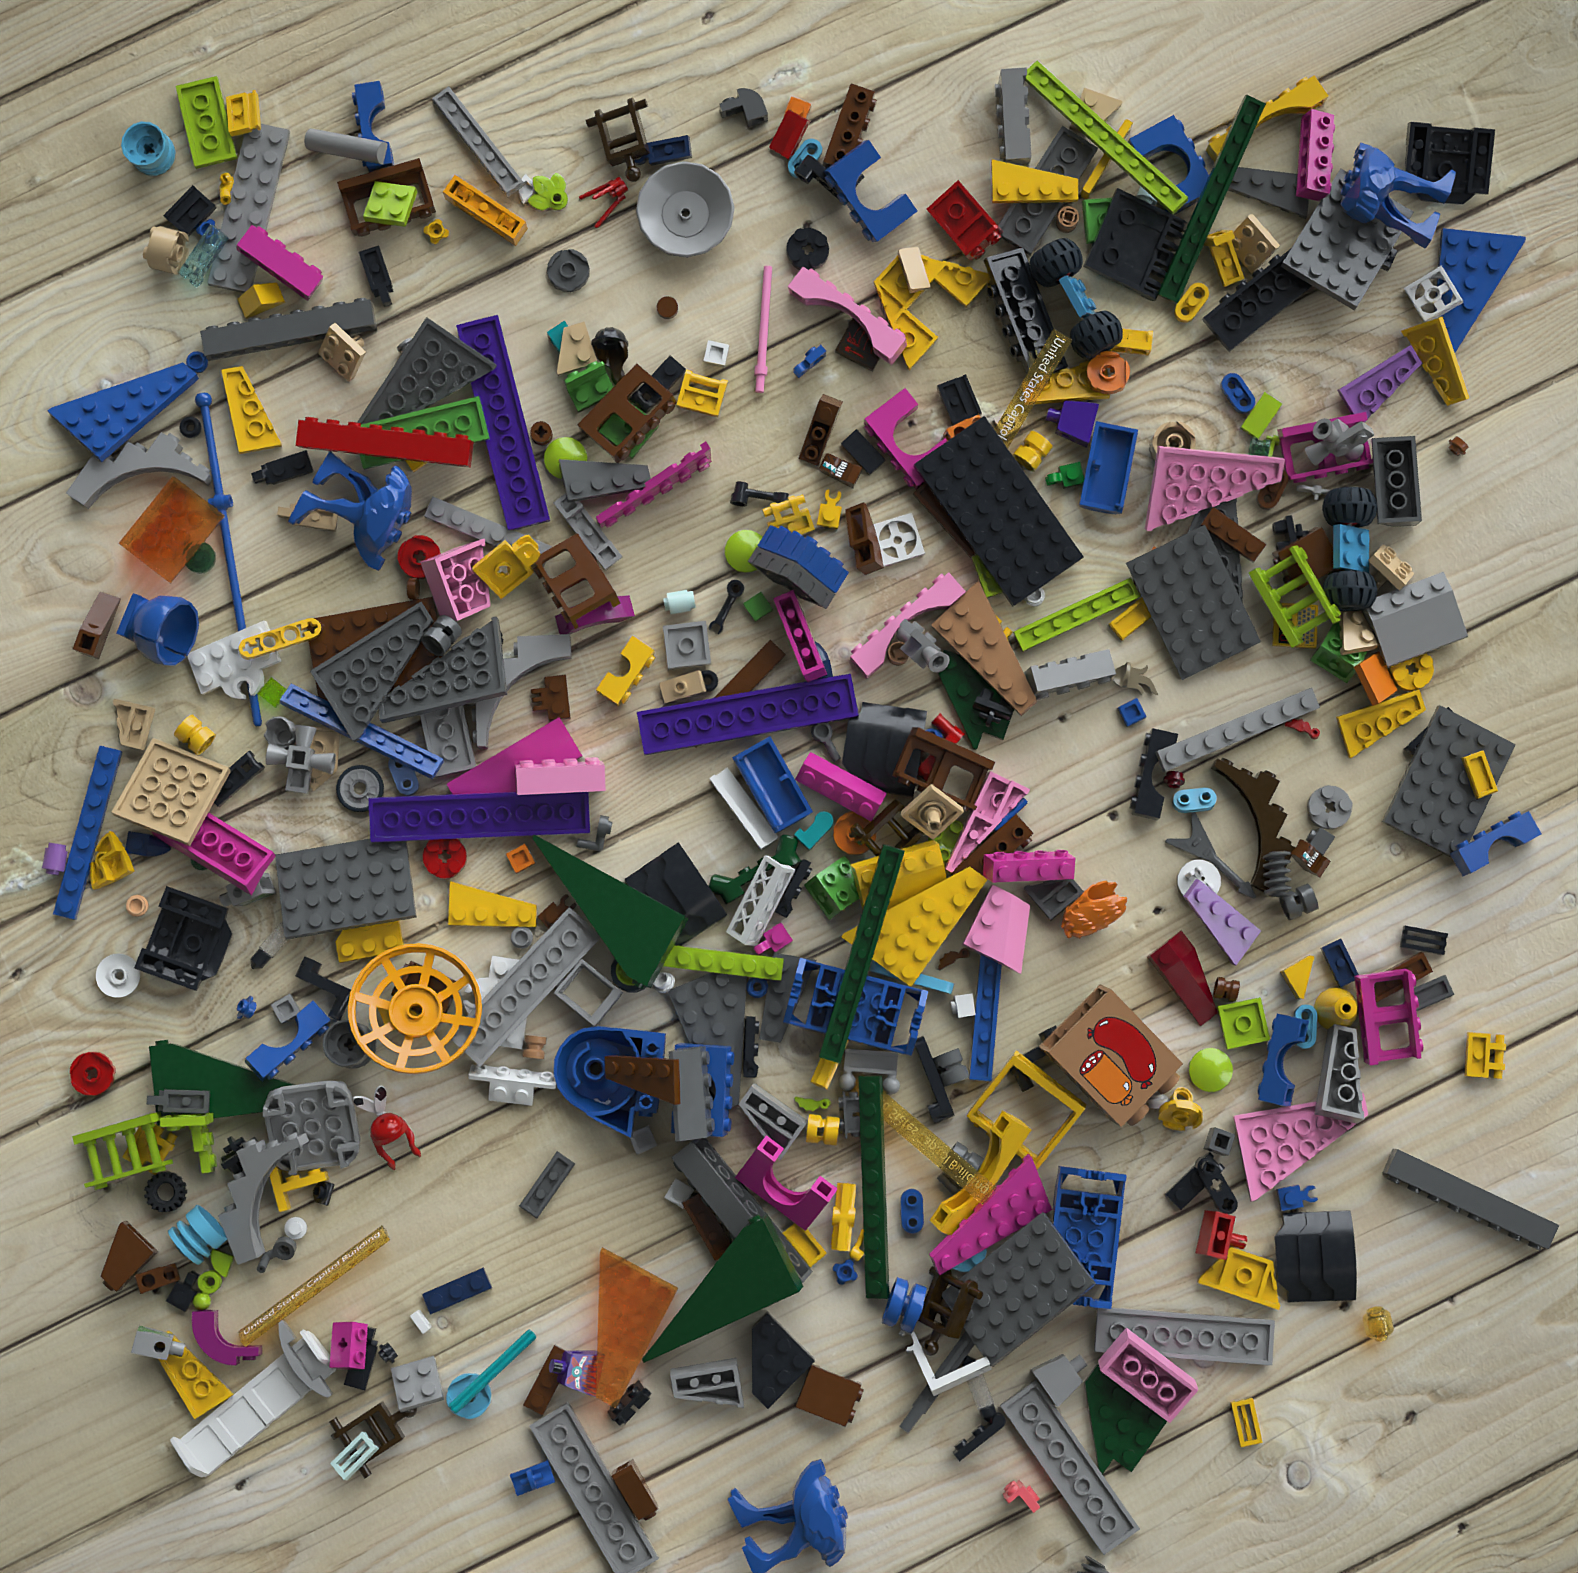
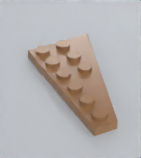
M978 581L933 622L931 626L1020 716H1023L1037 702V699Z

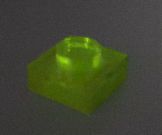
M271 677L259 691L258 695L276 708L287 689Z

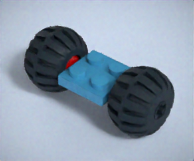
M1060 238L1046 244L1030 258L1031 274L1044 287H1053L1061 283L1080 318H1084L1070 331L1072 348L1083 359L1091 360L1096 355H1100L1101 352L1110 351L1115 345L1119 344L1123 338V329L1119 319L1111 312L1104 310L1096 313L1094 311L1097 309L1096 305L1084 293L1086 291L1085 285L1080 279L1077 280V278L1072 277L1082 268L1083 259L1081 251L1070 239Z
M1342 487L1332 489L1324 498L1322 511L1327 523L1333 526V568L1345 571L1329 574L1323 583V590L1330 604H1335L1339 611L1365 610L1370 608L1375 602L1377 586L1373 576L1369 574V530L1359 527L1368 526L1372 523L1377 512V502L1373 493L1366 488Z

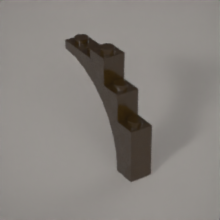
M1216 759L1211 769L1225 777L1239 791L1254 818L1258 835V857L1250 885L1264 893L1265 890L1270 888L1265 887L1263 883L1270 879L1263 877L1264 873L1269 872V870L1263 868L1264 864L1269 863L1263 860V856L1269 854V852H1292L1296 848L1291 845L1292 842L1282 836L1277 838L1288 814L1283 812L1284 808L1272 803V805H1269L1280 781L1270 771H1260L1253 777L1251 771L1245 768L1239 770L1233 767L1234 763L1228 759ZM1290 854L1285 856V859L1290 860Z

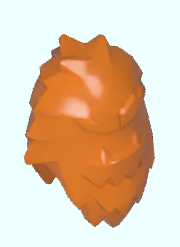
M1106 880L1091 885L1070 906L1065 908L1061 927L1064 929L1067 938L1076 937L1080 939L1081 937L1089 936L1098 930L1107 928L1109 924L1122 916L1126 910L1127 897H1119L1114 892L1117 887L1116 882H1108Z

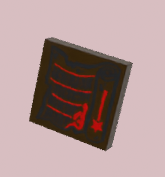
M852 318L835 353L873 372L880 357L874 354L872 343L865 330Z

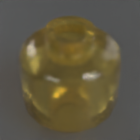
M1381 1306L1367 1309V1313L1362 1317L1366 1335L1369 1338L1375 1339V1341L1387 1340L1388 1336L1394 1331L1391 1313Z

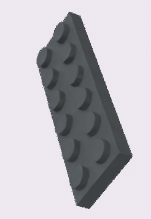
M1062 126L1035 169L1079 180L1098 151V147ZM1064 202L1012 203L998 225L1003 231L1001 234L1002 238L1017 248H1023L1025 253L1031 255Z

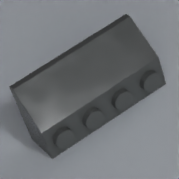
M1415 436L1372 438L1378 524L1392 527L1417 526L1422 521Z
M706 1046L683 1047L669 1051L670 1059H679L681 1104L673 1105L675 1142L707 1138L715 1130V1122L711 1118L713 1098L709 1096L711 1075L707 1071V1065L710 1063L709 1052L706 1051Z

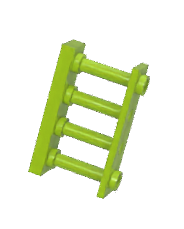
M1298 545L1289 548L1292 553L1290 557L1265 571L1259 567L1248 573L1291 648L1303 643V634L1330 619L1333 624L1341 621L1339 617L1341 613L1335 604H1330L1323 588L1306 561L1308 559L1306 552L1302 547L1299 548ZM1298 563L1304 574L1278 589H1273L1269 583L1270 578L1291 565ZM1308 581L1314 593L1289 608H1284L1280 602L1281 597ZM1319 600L1325 612L1299 627L1294 626L1291 621L1292 615Z
M161 1113L147 1114L72 1136L74 1145L83 1143V1146L87 1148L95 1181L85 1183V1188L94 1186V1190L108 1187L107 1182L152 1170L153 1173L165 1171L166 1165L173 1164L172 1159L161 1161L153 1129L155 1127L154 1123L160 1121ZM138 1127L145 1131L153 1163L142 1167L134 1133H136L135 1128ZM121 1132L122 1136L126 1138L133 1170L122 1172L114 1140L116 1134ZM100 1138L103 1139V1142H106L114 1173L113 1176L103 1178L95 1144H97L96 1140Z

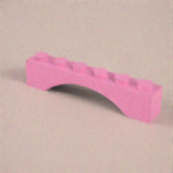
M802 267L788 285L789 294L806 306H828L841 310L854 318L867 333L872 343L874 354L892 366L907 346L905 334L898 329L893 330L890 328L887 321L883 318L874 317L866 306L862 304L860 306L857 305L849 294L845 292L842 294L837 291V287L828 280L825 282L820 279V275L813 269L807 270L805 267Z
M947 573L945 576L940 574L933 581L934 585L929 590L926 587L916 595L918 599L912 604L910 601L900 609L901 614L896 618L891 616L884 622L885 627L881 631L876 629L867 637L869 640L863 646L860 643L851 651L853 655L850 656V660L866 679L883 666L889 643L901 627L900 623L905 618L910 621L912 618L925 612L949 609L966 593L950 573Z

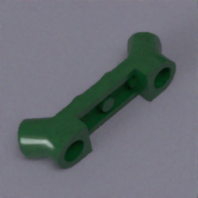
M781 835L775 855L771 858L782 865H789L791 867L801 862L796 853L798 839L790 835ZM763 858L757 861L758 865L750 869L748 866L738 872L739 876L735 879L718 874L712 875L709 888L713 894L721 895L726 905L745 895L741 886L753 880ZM768 864L765 871H769L770 869L774 868V866Z

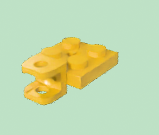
M530 535L522 536L512 546L504 540L473 565L472 569L502 599L534 573L531 565L540 557L539 545ZM507 566L508 572L504 573L502 571L499 573V567Z

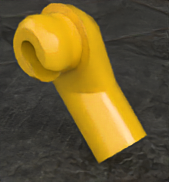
M223 173L220 176L222 183L219 186L221 203L227 205L231 202L230 192L234 179L229 173Z

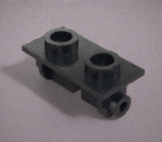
M640 1380L627 1388L625 1394L619 1400L612 1403L607 1412L612 1421H615L619 1426L623 1423L626 1424L636 1413L631 1407L635 1405L640 1409L650 1399L649 1396L652 1393L646 1387L644 1388Z

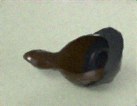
M606 327L597 332L595 338L591 341V345L596 358L600 362L603 361L604 365L610 368L611 380L616 385L625 376L623 364L628 358L629 344L622 331L613 327Z

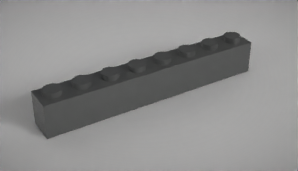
M357 298L352 303L336 302L330 307L315 306L311 308L312 310L304 312L303 310H294L288 315L272 314L266 319L251 318L248 322H230L224 327L208 326L206 330L200 331L204 356L208 361L324 340L329 327L334 323L348 335L377 330L373 304L370 299Z
M1392 1149L1382 1172L1388 1175L1387 1179L1396 1184H1399L1400 1181L1408 1184L1407 1189L1417 1194L1420 1191L1428 1194V1199L1436 1203H1440L1442 1200L1448 1203L1447 1208L1458 1213L1463 1210L1469 1213L1468 1218L1480 1222L1482 1219L1489 1223V1228L1498 1232L1501 1229L1508 1231L1509 1237L1520 1241L1521 1238L1529 1241L1528 1246L1539 1251L1541 1248H1550L1559 1227L1558 1224L1399 1149Z

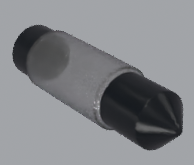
M283 922L279 923L250 958L252 969H262L288 941L284 937Z
M967 1355L962 1366L964 1367L977 1360ZM981 1374L968 1380L967 1383L982 1419L991 1424L992 1418L996 1415V1410L984 1375Z

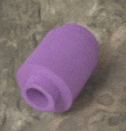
M49 843L48 848H45L42 868L46 869V874L59 875V872H64L68 853L66 845Z

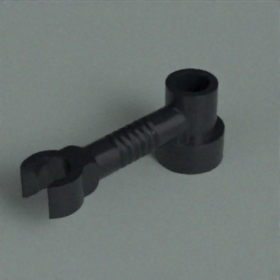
M737 481L734 493L731 494L730 503L735 506L745 507L749 497L781 503L788 500L789 494L749 489L748 483Z
M731 580L727 584L728 596L715 621H712L709 625V630L712 629L714 624L720 625L718 635L723 632V624L730 608H732L731 606H733L732 604H734L737 597L744 593V585L739 580ZM739 586V592L734 593L732 591L733 587Z

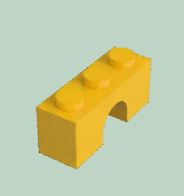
M634 636L630 638L620 653L621 657L630 663L629 672L622 677H616L607 672L596 689L597 693L618 707L621 703L625 704L631 696L630 689L633 685L637 686L644 676L641 674L645 667L649 668L656 658L653 656L655 654L654 650Z

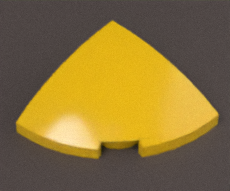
M109 831L96 846L95 852L99 853L95 857V862H91L90 879L92 889L94 890L114 883L135 872L121 841L113 831Z

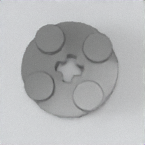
M1327 785L1311 794L1307 808L1309 817L1316 826L1323 829H1334L1348 821L1353 803L1343 789ZM1332 802L1335 811L1327 813L1324 804Z

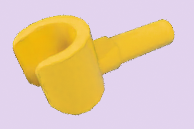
M861 1229L857 1242L849 1252L850 1257L855 1261H859L864 1254L859 1249L864 1239V1229Z

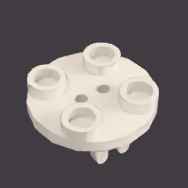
M1193 860L1186 863L1180 869L1177 875V886L1183 896L1195 879L1203 882L1216 894L1218 893L1221 886V876L1218 869L1212 863L1205 860Z

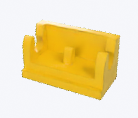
M1123 329L1121 342L1110 351L1149 356L1152 349L1153 331Z

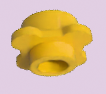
M436 219L424 227V233L430 237L432 244H438L439 240L449 236L448 229L443 227L440 219Z

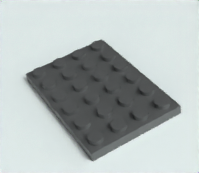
M1340 168L1331 183L1330 194L1321 199L1280 267L1355 311L1402 231L1387 227L1376 218L1367 223H1362L1352 219L1343 211L1341 206L1343 196L1340 195V192L1346 183L1343 180L1347 172ZM1391 199L1399 212L1407 219H1410L1414 212Z
M1205 525L1126 563L1182 680L1261 642Z
M1441 705L1437 706L1382 822L1451 857L1450 853L1457 850L1455 847L1457 844L1465 840L1468 843L1470 842L1492 796L1490 794L1479 799L1475 798L1461 758L1484 750L1497 785L1516 744Z
M370 839L275 854L284 937L286 940L417 918L407 841L370 842Z
M1044 1212L1039 1214L959 1279L963 1282L968 1279L977 1282L978 1290L983 1292V1297L980 1300L974 1299L964 1324V1329L984 1357L987 1356L990 1366L994 1367L1097 1285ZM950 1286L942 1293L943 1299L951 1310H953L960 1292L959 1289Z

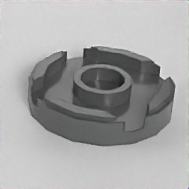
M574 249L561 250L550 258L547 264V275L550 283L556 289L563 292H574L580 290L588 281L590 267L582 253Z

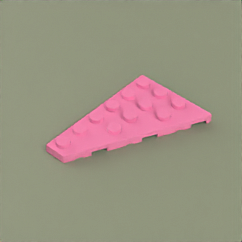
M1158 446L1145 530L1153 531L1154 528L1171 524L1177 519H1184L1197 514L1198 511L1215 507L1224 501L1228 502L1241 497L1247 492L1255 489L1259 490L1268 484L1280 482L1285 459Z
M1362 1093V1111H1364L1365 1118L1368 1116L1364 1093ZM1316 1102L1233 1116L1250 1202L1257 1200L1351 1129L1356 1123L1314 1114Z

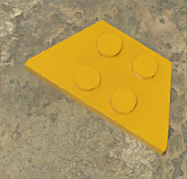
M1229 1246L1227 1260L1217 1259L1197 1280V1283L1280 1310L1277 1283L1274 1276L1273 1261Z

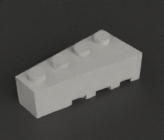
M1027 67L1001 69L998 84H995L994 87L995 97H999V105H996L997 118H1001V125H998V138H1002L1003 146H999L1000 159L1015 165L1030 164L1031 161L1030 128H1027V125H1029V109L1025 106L1028 101V86H1024Z
M1107 649L1082 655L1080 659H1077V657L1067 658L1060 661V664H1056L1053 661L1039 666V668L1038 665L1030 666L1024 672V675L1036 699L1041 700L1048 698L1049 693L1057 692V695L1070 692L1069 688L1077 687L1080 690L1090 687L1092 682L1098 681V684L1110 682V678L1116 675L1110 650Z
M1334 1024L1327 1031L1314 1114L1358 1124L1365 1118L1364 1111H1362L1363 1097L1360 1089L1361 1075L1358 1067L1357 1032L1354 1028Z

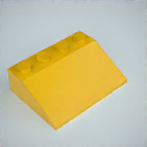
M929 840L901 849L905 852L887 910L947 879L939 843L935 840ZM879 856L850 864L862 910Z

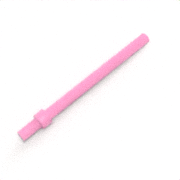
M764 266L758 359L754 371L756 376L755 392L764 393V382L768 370L766 366L772 266Z

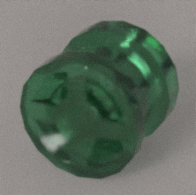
M1252 437L1249 455L1268 456L1270 439L1258 440L1257 437Z

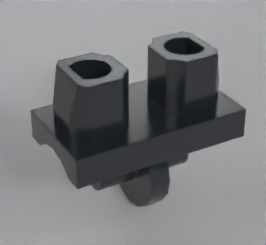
M1292 515L1285 516L1283 520L1272 524L1274 535L1285 534L1286 541L1276 543V551L1285 548L1309 533V531L1302 530L1301 524H1296L1294 528Z
M984 688L979 697H976L972 708L981 711L979 717L986 719L985 726L989 727L991 722L999 724L1001 719L1009 721L1014 709L1002 697L999 704L992 702L994 692Z
M230 1136L227 1138L229 1145L223 1148L226 1155L221 1157V1166L224 1170L228 1168L235 1175L243 1171L236 1151L243 1148L242 1143L245 1140L243 1137L235 1140ZM253 1137V1138L250 1139V1140L255 1139V1141L258 1142V1140L256 1139V1137Z

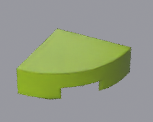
M212 1249L211 1261L214 1269L221 1276L227 1277L234 1255Z

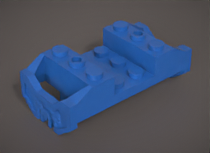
M800 958L783 1023L825 1034L844 969ZM819 969L806 1023H803L792 1014L803 983L802 974L803 971ZM867 976L848 1040L912 1056L928 991ZM907 993L918 1001L910 1023L909 1039L907 1044L891 1046L904 994Z
M1058 1166L1052 1209L1054 1210L1053 1225L1094 1282L1105 1285L1099 1299L1081 1296L1072 1305L1112 1309L1126 1174ZM1068 1174L1099 1181H1107L1108 1179L1113 1180L1116 1195L1063 1189L1061 1185Z

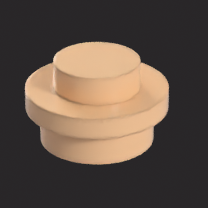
M141 895L131 896L126 903L128 913L135 917L143 916L149 907L147 899Z

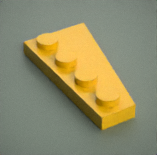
M993 159L991 161L992 203L1078 202L1079 200L1077 178Z
M1443 317L1402 330V334L1404 337H1407L1422 361L1424 370L1433 379L1432 383L1445 404L1448 406L1469 399Z
M1088 361L1070 369H1062L1058 373L1043 375V379L1040 376L1034 378L1035 380L1022 382V392L1027 391L1030 394L1026 398L1025 395L1027 393H1024L1023 399H1026L1024 400V405L1109 399L1110 394L1094 392L1091 389L1086 378ZM1106 369L1105 372L1102 373L1103 375H1106V377H1108V372ZM1029 382H1033L1032 387L1028 386Z
M243 366L222 369L221 373L239 454L282 447Z
M1420 689L1384 700L1374 706L1369 705L1337 716L1336 719L1348 757L1356 756L1363 749L1373 745L1377 740L1387 736L1394 729L1424 712L1426 708Z
M450 881L448 925L537 927V905Z
M175 1335L173 1336L172 1341L182 1343ZM157 1342L156 1346L158 1348H164L165 1344L163 1342ZM186 1346L184 1347L182 1357L169 1354L167 1360L158 1359L194 1419L234 1395Z

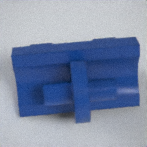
M548 1460L510 1474L517 1496L555 1483Z

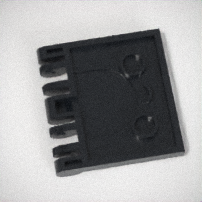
M1117 188L1083 267L1140 294L1150 301H1156L1158 297L1157 290L1160 289L1161 283L1150 278L1149 275L1152 273L1160 278L1165 277L1167 272L1163 269L1168 270L1174 254L1170 251L1175 252L1178 248V245L1165 239V237L1168 235L1174 239H1182L1183 233L1181 232H1185L1188 223Z

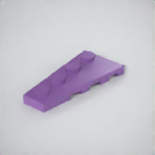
M1409 345L1337 391L1351 415L1366 412L1368 419L1422 362L1412 345Z
M1195 879L1183 897L1198 918L1203 921L1208 932L1216 939L1218 946L1226 953L1231 964L1236 966L1261 930L1203 882Z

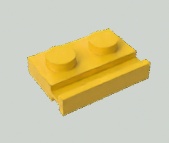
M256 90L249 94L244 92L226 97L228 130L232 137L250 133L253 129L261 130L259 98Z

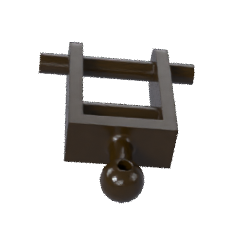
M632 97L627 99L628 105L603 113L601 109L595 110V117L586 119V124L588 128L598 125L606 159L610 165L614 167L626 162L625 176L629 181L636 182L641 177V171L635 166L634 159L650 154L639 110L648 107L646 99L635 102ZM630 113L635 132L611 140L606 122ZM638 141V145L614 153L613 149Z
M896 799L864 829L858 823L851 827L857 835L854 841L858 845L865 844L875 856L880 855L881 849L871 837L886 823L901 838V841L894 848L903 849L910 847L925 833L910 822L908 823L913 829L907 833L893 816L898 812L901 814V811L905 808Z
M934 1266L929 1270V1274L934 1277L918 1320L933 1329L930 1338L923 1343L922 1347L924 1353L929 1356L935 1355L938 1352L939 1345L937 1342L941 1334L959 1339L974 1299L980 1300L983 1297V1292L978 1290L977 1282L971 1279L963 1282L951 1276V1269L939 1275ZM948 1284L960 1290L952 1311L940 1305L943 1299L942 1293L947 1289ZM937 1313L949 1319L946 1326L935 1320Z
M382 1401L344 1427H342L337 1417L329 1421L335 1431L330 1436L333 1440L339 1437L346 1448L352 1442L346 1432L362 1421H366L381 1446L359 1468L360 1473L365 1479L372 1474L366 1463L405 1438L397 1422L405 1417H413L417 1412V1408L404 1412L399 1410L391 1415ZM379 1411L395 1436L393 1439H387L373 1417V1414ZM356 1448L349 1454L350 1457L357 1451Z

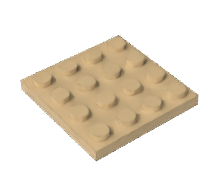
M153 738L111 813L118 818L190 846L231 770L229 767Z

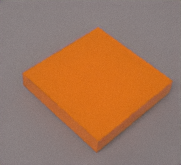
M1380 652L1370 655L1354 666L1373 706L1397 691Z

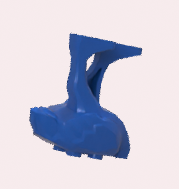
M1360 143L1353 157L1355 159L1354 168L1352 171H1347L1343 182H1346L1340 192V195L1343 196L1341 201L1343 211L1352 219L1362 223H1367L1376 218L1387 227L1402 231L1416 244L1425 249L1433 238L1440 213L1435 211L1424 222L1416 224L1399 212L1390 199L1389 193L1394 190L1407 193H1424L1444 204L1451 193L1456 172L1450 170L1442 179L1433 183L1394 167L1393 161L1378 148Z
M329 451L312 483L324 485L335 474H341L355 487L360 503H354L344 498L324 500L305 490L288 522L292 525L295 523L300 524L311 512L318 509L337 514L354 524V541L360 556L368 567L379 571L385 562V559L381 557V553L393 545L394 542H398L402 531H400L402 524H406L411 516L409 511L412 500L410 482L405 473L395 465L391 468V473L386 475V485L377 489L367 476L354 471L340 457Z
M822 1459L812 1461L801 1472L793 1490V1500L767 1508H756L736 1488L731 1490L732 1497L728 1498V1501L742 1528L758 1521L769 1520L779 1524L795 1522L787 1542L770 1554L763 1552L750 1536L745 1538L746 1545L742 1549L752 1573H766L780 1562L796 1558L803 1549L810 1546L821 1553L822 1560H825V1564L829 1567L838 1563L845 1554L846 1519H848V1514L845 1507L840 1506L838 1501L840 1495L836 1485L832 1486L830 1479L824 1476L826 1469Z

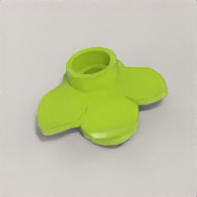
M555 173L551 179L544 176L533 177V187L536 194L528 199V203L532 207L541 211L549 208L562 210L566 207L568 203V197L565 193L566 182L561 175ZM555 196H560L561 200L559 202H555L553 198Z

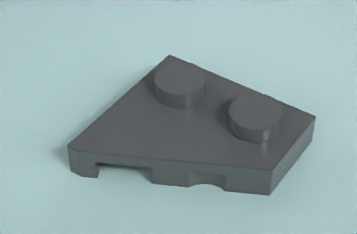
M1074 879L1049 880L1024 887L1025 892L1050 921L1063 912L1067 906H1070L1084 892Z

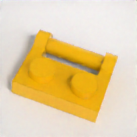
M686 369L676 406L718 418L728 380L721 379L720 381L693 374V371ZM694 382L717 388L718 393L690 387L689 384Z

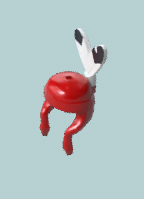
M380 1085L375 1090L374 1101L364 1096H356L353 1098V1101L357 1107L377 1114L378 1117L372 1122L370 1128V1137L378 1155L387 1161L388 1166L392 1170H395V1161L385 1152L382 1145L395 1141L405 1132L412 1153L415 1156L421 1157V1151L415 1146V1136L406 1121L396 1114L385 1112L387 1093L384 1086Z

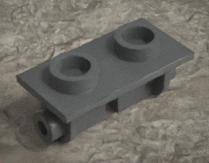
M842 1091L843 1097L838 1098L839 1111L844 1113V1119H840V1133L845 1132V1139H847V1133H851L852 1137H859L860 1116H853V1112H860L858 1092H849V1096H845V1091Z

